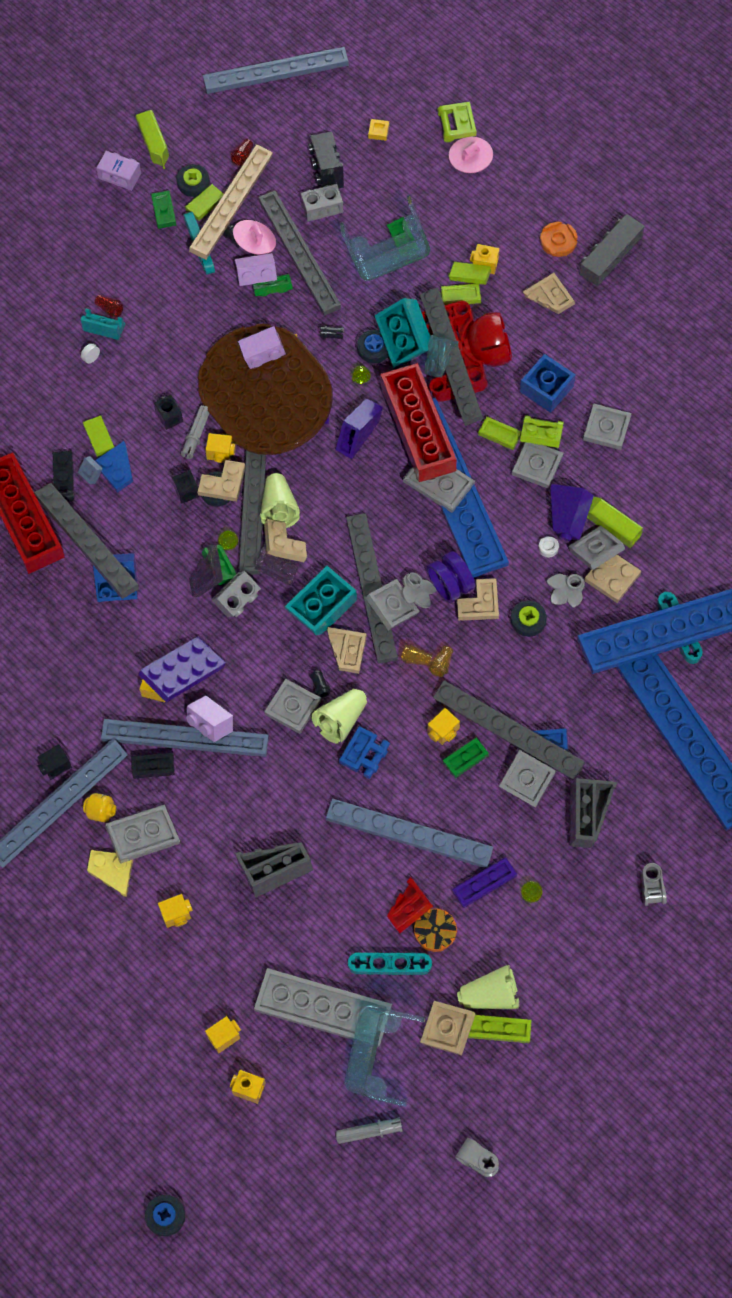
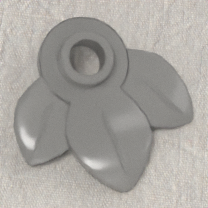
M417 573L407 574L403 578L404 588L402 589V596L409 605L415 602L416 605L422 608H429L431 605L429 594L435 593L437 591L436 588L428 580H422L421 576Z
M556 574L547 580V584L555 589L551 596L552 604L563 605L568 602L571 607L575 608L581 603L583 599L582 590L585 586L584 579L577 574L570 576ZM576 583L578 586L573 587L571 584Z

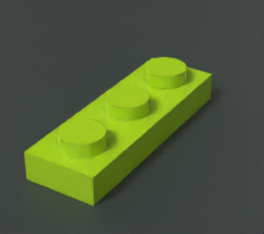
M475 1015L468 1038L530 1043L531 1020Z

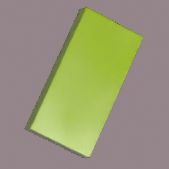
M211 184L185 206L188 213L193 212L195 218L200 221L217 206L224 193Z
M454 262L449 279L451 281L486 285L491 273V267Z
M479 284L441 287L444 305L459 301H466L469 304L481 303Z
M101 416L83 422L97 457L106 454L114 448Z
M486 417L478 431V435L514 450L522 431Z

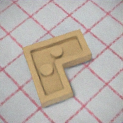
M225 460L222 477L202 474L198 495L237 502L245 471V463Z
M267 519L264 523L267 555L304 562L307 558L306 543L287 538L286 523Z
M476 579L477 598L457 599L458 621L499 619L496 579Z

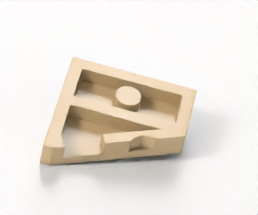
M555 273L523 291L526 298L557 314L575 304L573 298Z
M328 627L327 632L339 671L359 674L367 634Z

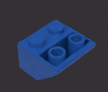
M135 553L113 555L137 582ZM93 566L97 602L138 599V591L121 599Z

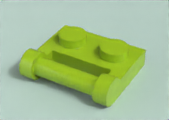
M470 102L444 105L437 109L443 125V138L445 142L476 136L477 131ZM453 113L456 130L452 131L448 119V114Z
M525 415L520 441L559 448L564 422L558 421L556 423L533 419L531 416Z

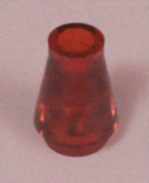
M244 139L231 152V160L234 164L242 166L245 163L253 147L251 140Z
M98 295L95 299V305L99 306L110 317L117 318L122 314L124 307L120 300L103 295Z

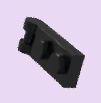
M52 452L54 487L65 500L75 501L73 452Z

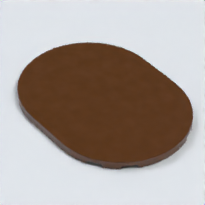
M256 324V326L246 328L244 326L223 336L208 351L198 373V393L203 405L208 407L207 411L227 435L232 436V441L237 446L251 453L261 455L289 452L308 442L326 422L333 401L332 384L323 366L296 335L283 327H275L286 354L259 367L249 368L238 341L273 327L271 324Z

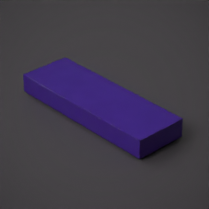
M505 857L452 889V892L464 909L517 877V873Z

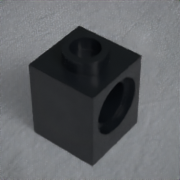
M172 395L161 397L154 402L155 412L166 430L183 422L182 412Z
M191 470L172 477L174 489L181 504L199 497L198 486Z
M59 744L37 757L40 762L37 767L42 775L47 774L50 780L72 768L69 759Z

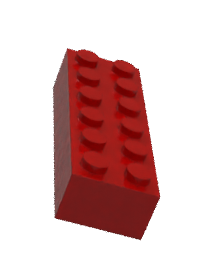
M418 363L381 374V388L418 482L455 472L457 459Z
M12 452L1 457L0 519L28 574L65 558L14 453Z

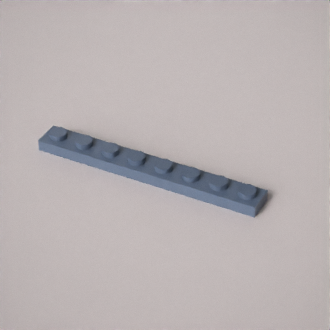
M345 47L205 74L203 75L206 92L210 94L349 66Z
M104 719L101 740L109 742L115 739L118 743L266 757L269 735L233 731L213 742L193 727Z
M115 739L109 741L0 839V867L3 868L127 756V753Z
M332 799L326 816L327 821L482 868H488L493 852L492 846Z

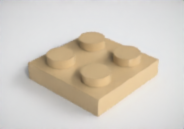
M616 555L599 567L591 570L585 577V582L618 603L640 576L641 570Z
M434 1001L420 1043L462 1056L475 1013Z

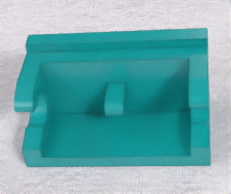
M85 309L86 316L81 317L83 331L116 340L120 339L125 327L123 318L118 317V320L92 314L90 309Z

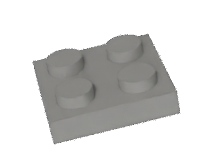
M593 404L583 440L621 450L632 413Z
M525 442L512 475L549 489L563 458V452L544 445Z
M599 526L580 540L571 544L569 549L573 555L590 569L594 570L625 550V547L620 540L605 528Z
M397 579L365 597L388 631L420 612L414 603L410 605L406 603L402 596L403 587Z
M285 679L264 713L271 719L301 734L312 713L320 704L321 698Z
M519 750L499 787L537 807L557 771Z

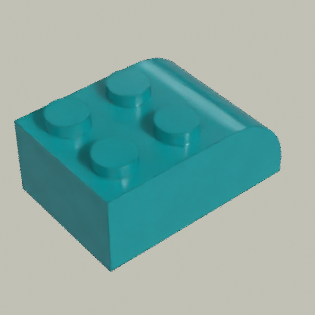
M403 298L375 315L393 368H399L430 350L431 337L417 300Z
M326 566L285 606V609L312 633L320 635L357 601V590Z

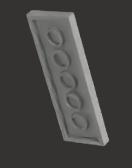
M267 968L254 1011L380 1048L392 1004Z

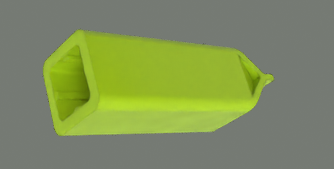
M149 110L135 116L137 126L151 161L165 169V163L169 158L168 148L153 111Z
M593 497L587 518L597 526L605 528L624 545L631 548L641 537L643 527L603 499Z

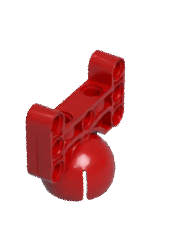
M466 301L444 305L474 392L483 391L488 385L484 365L497 367L512 361L508 335L506 332H503L505 324L501 313H486L475 320L471 307ZM426 311L421 312L425 323L429 322ZM430 323L426 324L429 334L433 335ZM445 367V375L434 378L429 384L434 398L436 397L439 402L455 398Z

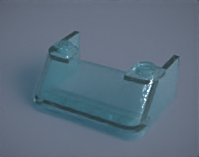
M407 195V201L412 214L407 215L403 219L402 225L405 232L370 247L368 240L362 236L351 239L344 222L340 223L343 239L363 280H373L424 259L429 255L430 245L410 195Z
M375 1005L364 1006L359 1012L345 1076L346 1088L352 1093L370 1099L406 1107L408 1100L386 1095L387 1086L385 1081L380 1077L371 1075L381 1031L387 1033L397 1031L401 1025L402 1018L425 1022L426 1017Z

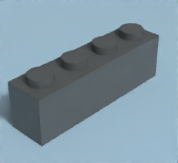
M627 214L622 219H618L611 232H606L602 242L596 244L592 248L591 254L581 260L580 275L598 287L643 237L645 226Z

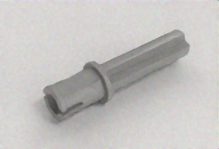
M206 405L199 407L189 435L185 437L186 442L181 451V456L185 457V454H187L186 459L193 458L195 449L200 444V436L210 414L207 411L208 407Z
M400 1117L381 1122L379 1119L376 1123L337 1130L336 1140L341 1144L380 1135L382 1138L386 1134L403 1132Z

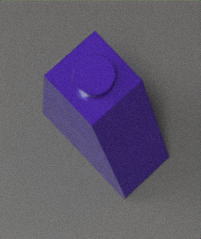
M366 398L343 421L336 451L353 459L379 423L383 407Z
M551 485L553 531L559 534V538L562 540H580L594 497L593 494L584 488Z

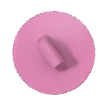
M478 137L462 138L456 141L449 151V160L452 166L464 173L480 172L487 168L493 159V150L490 144Z
M243 220L238 222L233 229L235 241L249 253L256 255L269 254L276 246L274 234L267 226L260 222Z

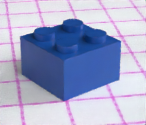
M544 354L521 380L520 393L551 413L574 387L576 374Z

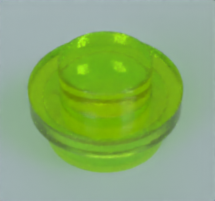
M358 366L352 372V380L358 384L366 383L370 380L371 373L367 367Z
M224 531L219 536V545L225 550H232L238 545V536L232 531Z
M530 881L522 886L521 895L525 901L535 903L542 897V887L537 882Z

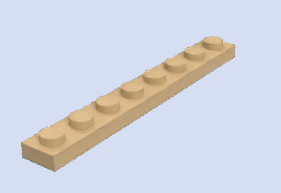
M256 144L193 241L189 252L205 260L208 258L269 163L273 152Z

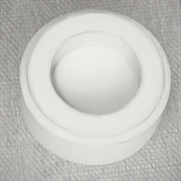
M88 344L81 352V359L88 364L94 362L99 356L100 349L94 344Z
M547 536L540 540L539 552L542 556L553 557L558 553L559 543L555 538Z

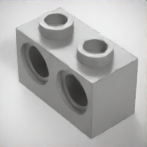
M337 184L326 185L322 188L307 190L301 193V204L307 222L343 213V201Z
M245 571L238 572L211 600L227 617H237L244 611L243 606L247 602L251 603L258 597L257 592L261 588ZM242 584H245L248 588L246 594L241 590ZM229 597L232 598L234 601V605L232 608H230L227 604V600Z

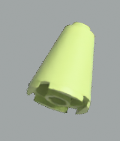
M273 473L265 481L260 512L261 521L263 524L267 519L286 523V528L299 520L300 509L285 477L282 474Z
M352 689L316 709L312 713V721L315 727L319 726L321 728L320 734L335 744H338L340 741L343 742L367 704L365 693L361 690Z
M510 965L503 966L461 986L460 992H457L459 1004H463L465 1008H519V998H514L518 991Z

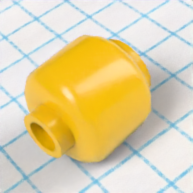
M94 793L85 799L83 811L88 819L105 823L115 815L116 805H114L112 797Z

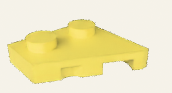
M91 850L87 869L88 873L120 892L122 896L127 897L133 860L120 864L116 853Z

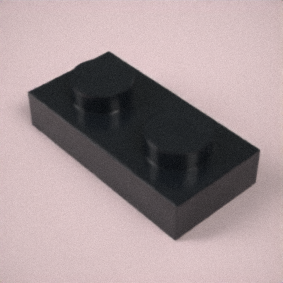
M173 753L131 756L133 779L175 775Z

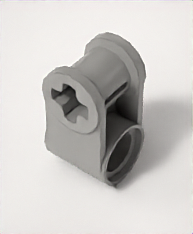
M649 863L644 867L640 878L644 906H648L651 903L666 904L667 898L662 870L659 865ZM653 871L657 877L650 879L647 877L646 872Z
M470 1138L465 1140L455 1156L460 1163L472 1168L485 1177H493L498 1172L499 1161L497 1156ZM492 1161V1167L485 1169V1163Z

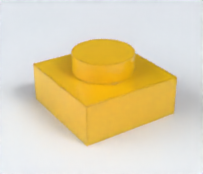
M371 119L368 139L387 141L389 121Z

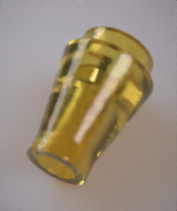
M412 644L410 646L405 645L401 655V661H405V664L429 666L432 654Z
M443 646L429 663V671L433 675L443 677L444 674L448 673L453 649Z

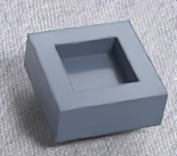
M89 456L84 458L78 473L92 485L97 482L103 468Z

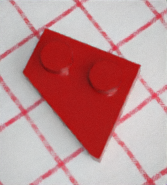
M411 877L407 880L408 887L404 894H399L395 905L387 915L399 933L403 932L433 907Z

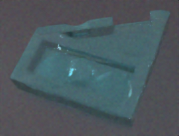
M431 335L428 343L429 350L424 374L442 377L446 365L449 364L452 358L449 353L452 347L458 346L459 341Z

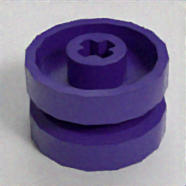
M450 551L442 556V562L436 560L427 566L428 576L432 584L448 603H452L460 598V592L466 594L475 588V581L469 568L454 551Z

